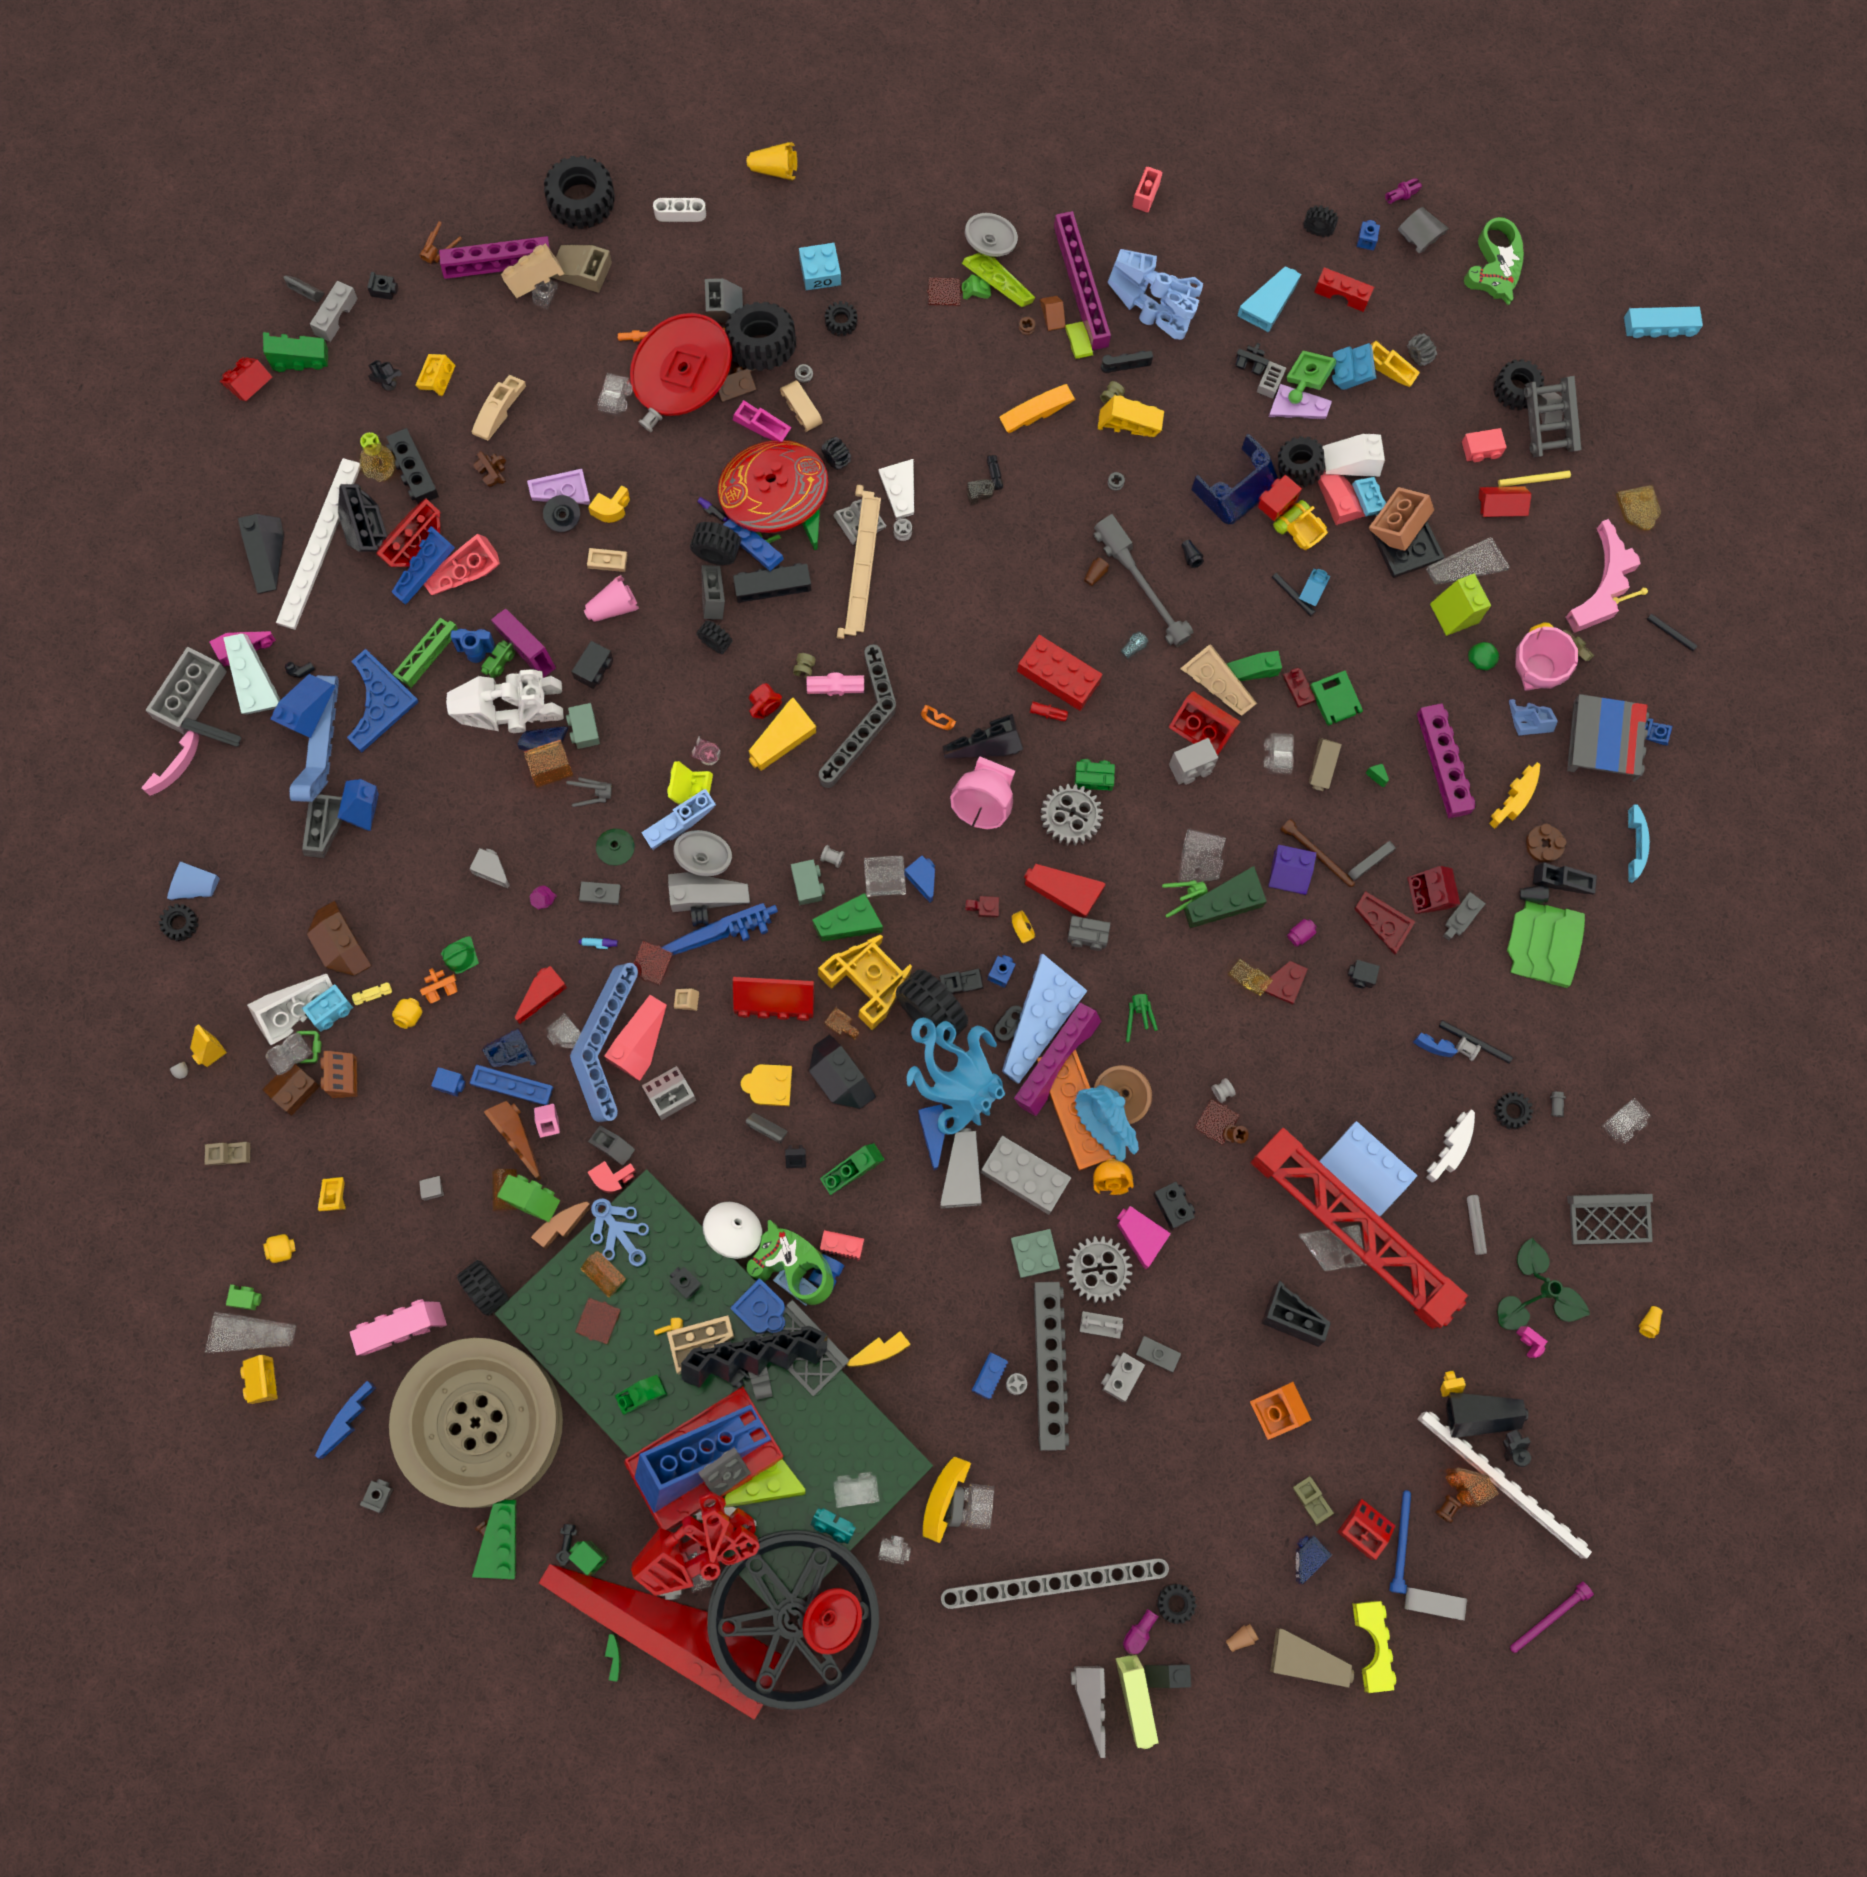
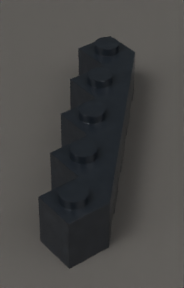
M811 1326L801 1327L799 1331L790 1332L785 1330L772 1333V1336L763 1338L759 1335L744 1338L742 1342L731 1343V1341L714 1344L712 1348H693L681 1363L682 1380L700 1388L711 1373L729 1382L740 1368L759 1376L769 1362L788 1370L798 1356L817 1364L827 1351L828 1334Z

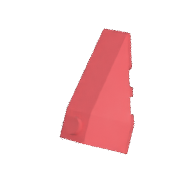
M1324 469V474L1321 475L1317 482L1335 525L1365 517L1356 492L1344 475L1325 474Z
M476 534L443 561L424 583V586L431 595H435L484 577L500 565L498 554L486 537Z
M649 995L605 1054L606 1061L640 1081L651 1065L667 1005Z

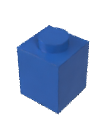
M438 1067L431 1086L435 1090L458 1096V1093L462 1092L465 1087V1081L461 1074Z

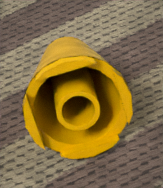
M787 142L751 152L747 156V166L754 172L794 180L796 176H792L793 170L797 171V152L793 151L792 146L795 145L792 142Z

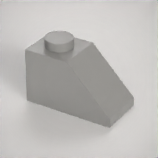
M479 848L470 867L472 874L508 888L509 882L497 853L491 849H486L485 851Z

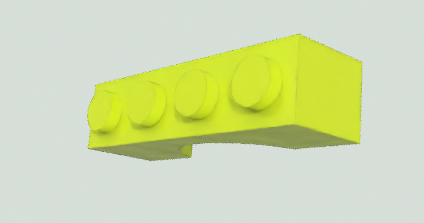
M1381 1601L1352 1603L1355 1625L1367 1630L1375 1643L1374 1658L1368 1666L1362 1669L1365 1692L1373 1693L1394 1690L1396 1676L1394 1671L1391 1670L1390 1662H1393V1655L1391 1649H1388L1387 1643L1390 1635L1388 1627H1385L1384 1618H1386L1385 1606L1382 1605Z

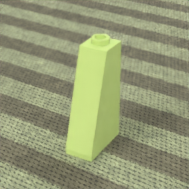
M1137 1655L1116 1658L1134 1742L1137 1748H1151L1154 1744H1158V1738L1144 1668Z

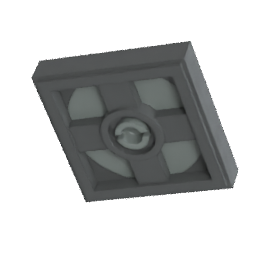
M735 1447L698 1472L709 1490L719 1496L751 1474Z

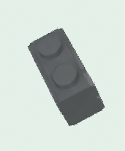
M1072 916L1067 942H1070L1074 947L1086 945L1096 951H1100L1102 948L1105 949L1110 922Z

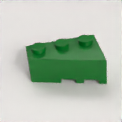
M263 332V352L272 370L284 372L286 369L301 371L304 368L319 370L323 367H328V347L324 338L300 336L299 339L288 338L286 334H281V337L269 336V333Z
M865 893L812 919L813 926L822 942L883 932V926Z

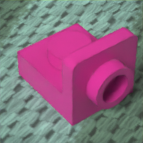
M1520 1326L1516 1332L1521 1336L1520 1340L1528 1346L1533 1345L1526 1356L1529 1358L1540 1357L1544 1353V1346L1548 1341L1530 1327Z

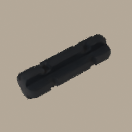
M989 455L987 463L991 481L993 482V489L1000 490L1003 488L999 464L997 463V456Z

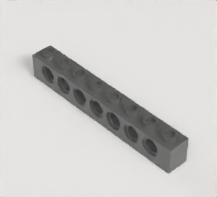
M1059 1282L1034 1283L1039 1451L1066 1450L1065 1446H1069V1434L1065 1433V1425H1068V1412H1064V1403H1067V1391H1063V1382L1067 1381V1374L1062 1366V1362L1066 1361V1351L1062 1349V1341H1065V1329L1061 1328V1320H1064V1308H1060V1299L1064 1298L1063 1287H1060ZM1049 1298L1054 1301L1053 1309H1047L1044 1306L1045 1299ZM1052 1319L1055 1322V1328L1053 1330L1047 1329L1044 1325L1045 1320ZM1053 1340L1056 1343L1055 1350H1048L1045 1347V1342ZM1049 1360L1054 1361L1057 1365L1056 1370L1053 1372L1046 1368V1362ZM1049 1381L1057 1384L1056 1392L1051 1393L1047 1390V1383ZM1050 1402L1057 1404L1058 1411L1056 1414L1048 1411L1047 1406ZM1051 1423L1058 1425L1059 1432L1057 1435L1049 1433L1048 1426Z

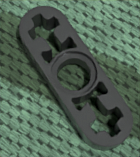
M1391 841L1387 842L1355 866L1348 875L1353 881L1357 880L1369 871L1374 864H1378L1390 855L1396 847Z

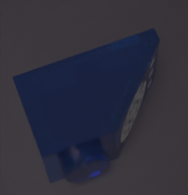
M1306 1535L1298 1542L1300 1546L1296 1550V1582L1303 1585L1332 1556L1315 1536L1308 1538Z

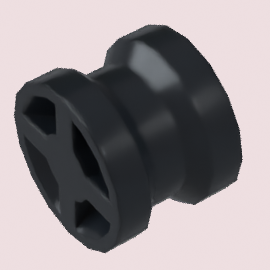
M707 905L701 908L691 907L693 927L698 926V924L709 925Z

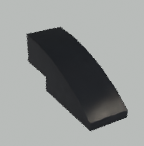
M1541 863L1534 868L1533 884L1593 895L1595 894L1597 876L1567 866L1557 867Z

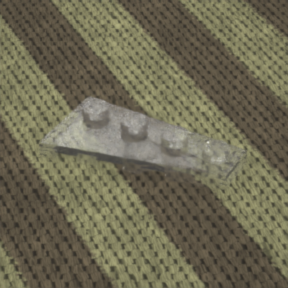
M1489 537L1428 566L1426 570L1434 584L1437 585L1457 581L1471 574H1475L1477 577L1507 571L1510 567L1492 537Z
M214 1312L204 1353L293 1346L297 1325Z

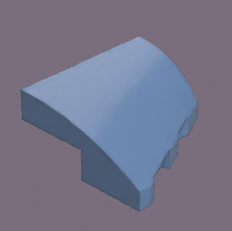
M1514 699L1509 700L1514 726L1518 735L1554 732L1558 721L1551 708L1538 707L1531 703H1527L1526 707L1516 706Z
M180 862L171 882L167 899L211 897L220 878L215 874Z

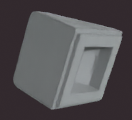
M440 1176L420 1181L422 1200L425 1201L444 1196Z

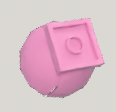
M1539 627L1527 633L1516 648L1515 668L1522 679L1525 691L1538 688L1551 689L1561 685L1569 679L1578 663V648L1571 636L1558 628Z
M979 757L975 770L965 773L952 789L950 796L951 808L960 819L972 826L979 809L982 807L974 827L987 830L1000 827L1012 810L1013 793L1010 786L1015 771Z

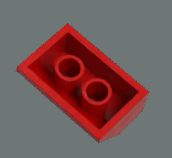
M1192 691L1180 707L1169 728L1193 744L1209 738L1218 756L1235 732L1240 721Z

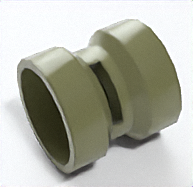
M1111 381L1107 386V390L1103 391L1100 395V399L1103 403H1106L1114 395L1123 396L1125 389L1119 383Z
M799 653L793 674L800 677L801 672H805L804 678H807V676L812 675L811 668L815 665L816 659L809 654Z

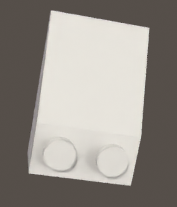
M1361 434L1322 447L1325 457V474L1377 477L1381 475L1385 461L1381 435Z

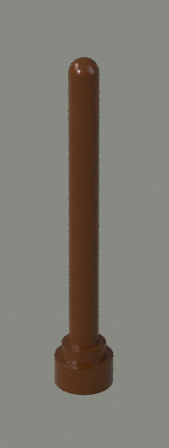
M1291 818L1283 825L1280 830L1285 835H1292L1309 851L1316 852V857L1349 887L1355 885V881L1297 830L1298 827Z

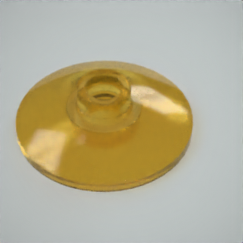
M371 444L361 452L360 467L366 477L382 482L393 475L395 459L387 447L381 444ZM379 459H381L382 465L378 463Z

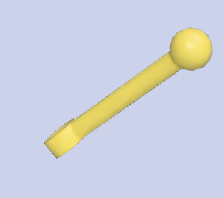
M1642 588L1641 591L1621 598L1614 597L1613 600L1618 604L1620 601L1641 594L1646 595L1648 590L1647 588Z

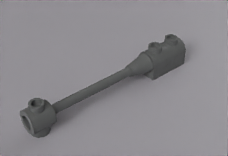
M1110 514L1096 524L1094 527L1096 532L1093 533V536L1098 543L1103 541L1105 544L1103 550L1108 557L1113 556L1126 569L1130 570L1169 626L1165 631L1167 633L1164 636L1170 646L1174 644L1176 647H1179L1192 637L1191 634L1194 632L1186 620L1184 622H1175L1137 569L1135 561L1129 552L1133 549L1132 541L1113 514Z

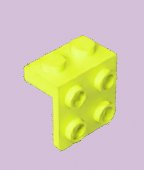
M675 761L671 769L670 785L667 789L668 797L680 805L704 789L710 794L713 774L709 771L693 772L681 762Z

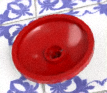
M833 1588L822 1592L811 1602L803 1620V1635L807 1644L813 1650L821 1654H834L845 1649L854 1640L862 1622V1609L856 1596L848 1590Z

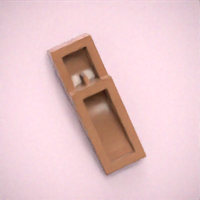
M583 1202L552 1217L550 1222L542 1225L531 1238L547 1249L558 1234L566 1238L592 1206L588 1202Z

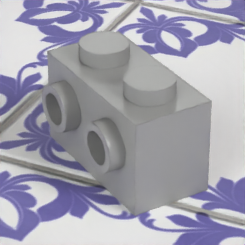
M1123 1352L1120 1356H1115L1111 1364L1114 1368L1111 1374L1106 1373L1101 1384L1104 1385L1103 1391L1125 1402L1145 1364Z

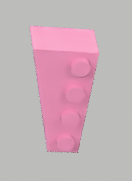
M423 1299L412 1302V1306L409 1308L401 1307L393 1310L392 1315L387 1316L385 1314L374 1318L375 1322L370 1324L364 1322L356 1325L357 1329L350 1331L356 1355H367L392 1346L393 1341L394 1343H400L411 1338L410 1334L416 1336L430 1332L429 1327L441 1328L447 1326L440 1302H424Z

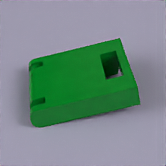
M1346 671L1334 674L1310 685L1327 726L1332 725L1331 716L1334 723H1338L1355 716L1356 711L1358 714L1363 712ZM1333 680L1336 681L1337 686L1324 690L1323 684Z

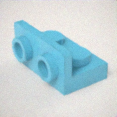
M1375 477L1354 481L1352 485L1365 516L1375 514L1377 516L1385 506L1386 501L1382 497Z
M334 984L302 1009L321 1032L332 1027L333 1022L339 1018L347 1016L350 1010L353 1009V1006Z

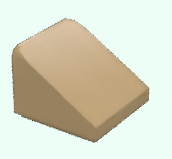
M676 989L674 1009L697 1011L699 991L694 989Z

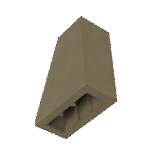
M1319 738L1309 779V784L1313 785V789L1323 791L1324 788L1329 789L1342 744Z

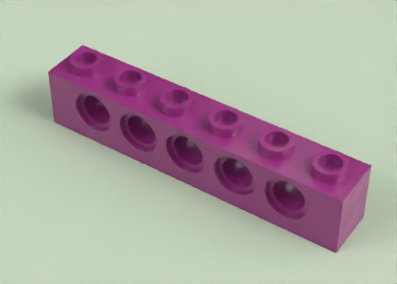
M548 236L439 250L443 277L447 279L502 272L507 267L517 264L521 257L530 255L539 245L543 246L546 243L550 249Z
M1442 703L1422 707L1418 711L1417 717L1448 819L1471 814L1475 809V800L1469 791L1470 783L1464 775V764L1459 759V748L1453 739V728L1448 723V712L1444 709ZM1433 723L1438 724L1440 728H1435ZM1438 741H1443L1445 746L1440 745ZM1443 758L1449 759L1450 763H1446ZM1449 775L1455 777L1456 781H1452ZM1454 793H1458L1461 799L1456 798Z

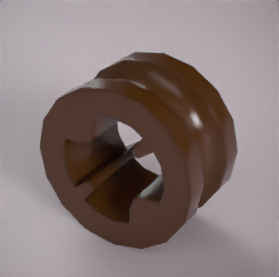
M1031 317L1022 318L1019 322V331L1024 335L1032 334L1035 330L1034 319ZM1027 323H1029L1030 327H1027V329L1024 328V325H1027Z

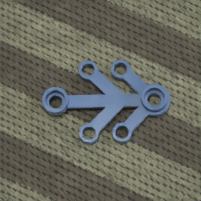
M606 1199L596 1200L591 1207L592 1214L596 1217L594 1232L590 1237L591 1241L596 1245L603 1242L604 1237L601 1232L605 1220L609 1225L606 1248L602 1253L603 1258L607 1261H612L615 1258L614 1246L617 1236L629 1253L630 1263L636 1267L642 1266L646 1261L645 1253L640 1249H636L623 1231L635 1232L640 1236H646L649 1233L648 1225L645 1223L617 1222L612 1215H622L629 1220H633L637 1217V1210L634 1207L622 1208L612 1206ZM605 1206V1212L600 1213L598 1211L599 1207ZM629 1210H634L632 1217L627 1216ZM641 1226L646 1227L645 1233L639 1232ZM599 1234L601 1236V1239L598 1242H595L593 1238L595 1235ZM607 1251H612L613 1255L611 1258H606L605 1254ZM636 1255H641L642 1259L640 1262L634 1261Z

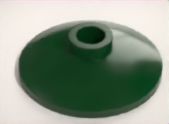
M622 829L605 831L600 835L596 843L598 857L604 863L613 866L626 863L632 857L635 849L632 836ZM616 842L618 846L613 848L611 847L612 843Z

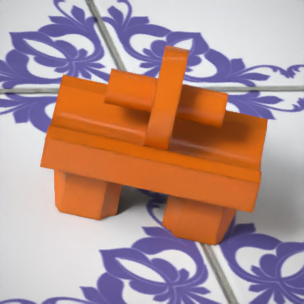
M431 968L429 969L431 975L424 979L426 983L434 981V983L420 990L422 996L425 995L431 1004L441 999L436 990L438 988L444 987L448 996L458 991L455 983L456 977L453 974L439 980L438 978L445 975L443 970L435 973L434 969Z

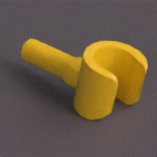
M671 1318V1325L654 1330V1333L658 1335L683 1327V1320Z

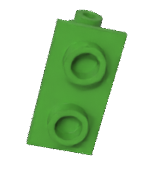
M499 642L492 651V655L496 656V659L489 656L481 666V672L485 675L489 673L490 677L494 679L496 676L499 677L504 670L503 666L514 657L515 649L512 643Z

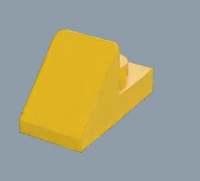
M343 1177L322 1180L318 1204L319 1211L345 1209L343 1200L345 1182Z

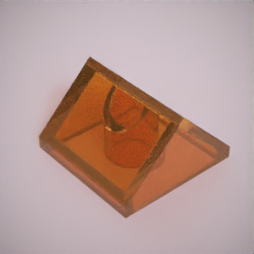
M561 740L524 752L536 788L573 776Z

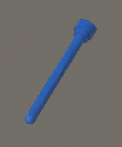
M1408 1490L1403 1492L1395 1579H1392L1389 1587L1390 1592L1406 1594L1407 1585H1405L1403 1576L1411 1492Z

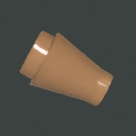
M1251 1624L1247 1626L1243 1625L1233 1636L1226 1640V1643L1230 1650L1234 1652L1235 1650L1254 1645L1255 1641L1259 1640Z

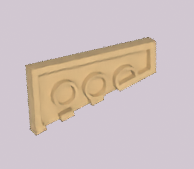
M1211 644L1180 668L1241 716L1257 704Z

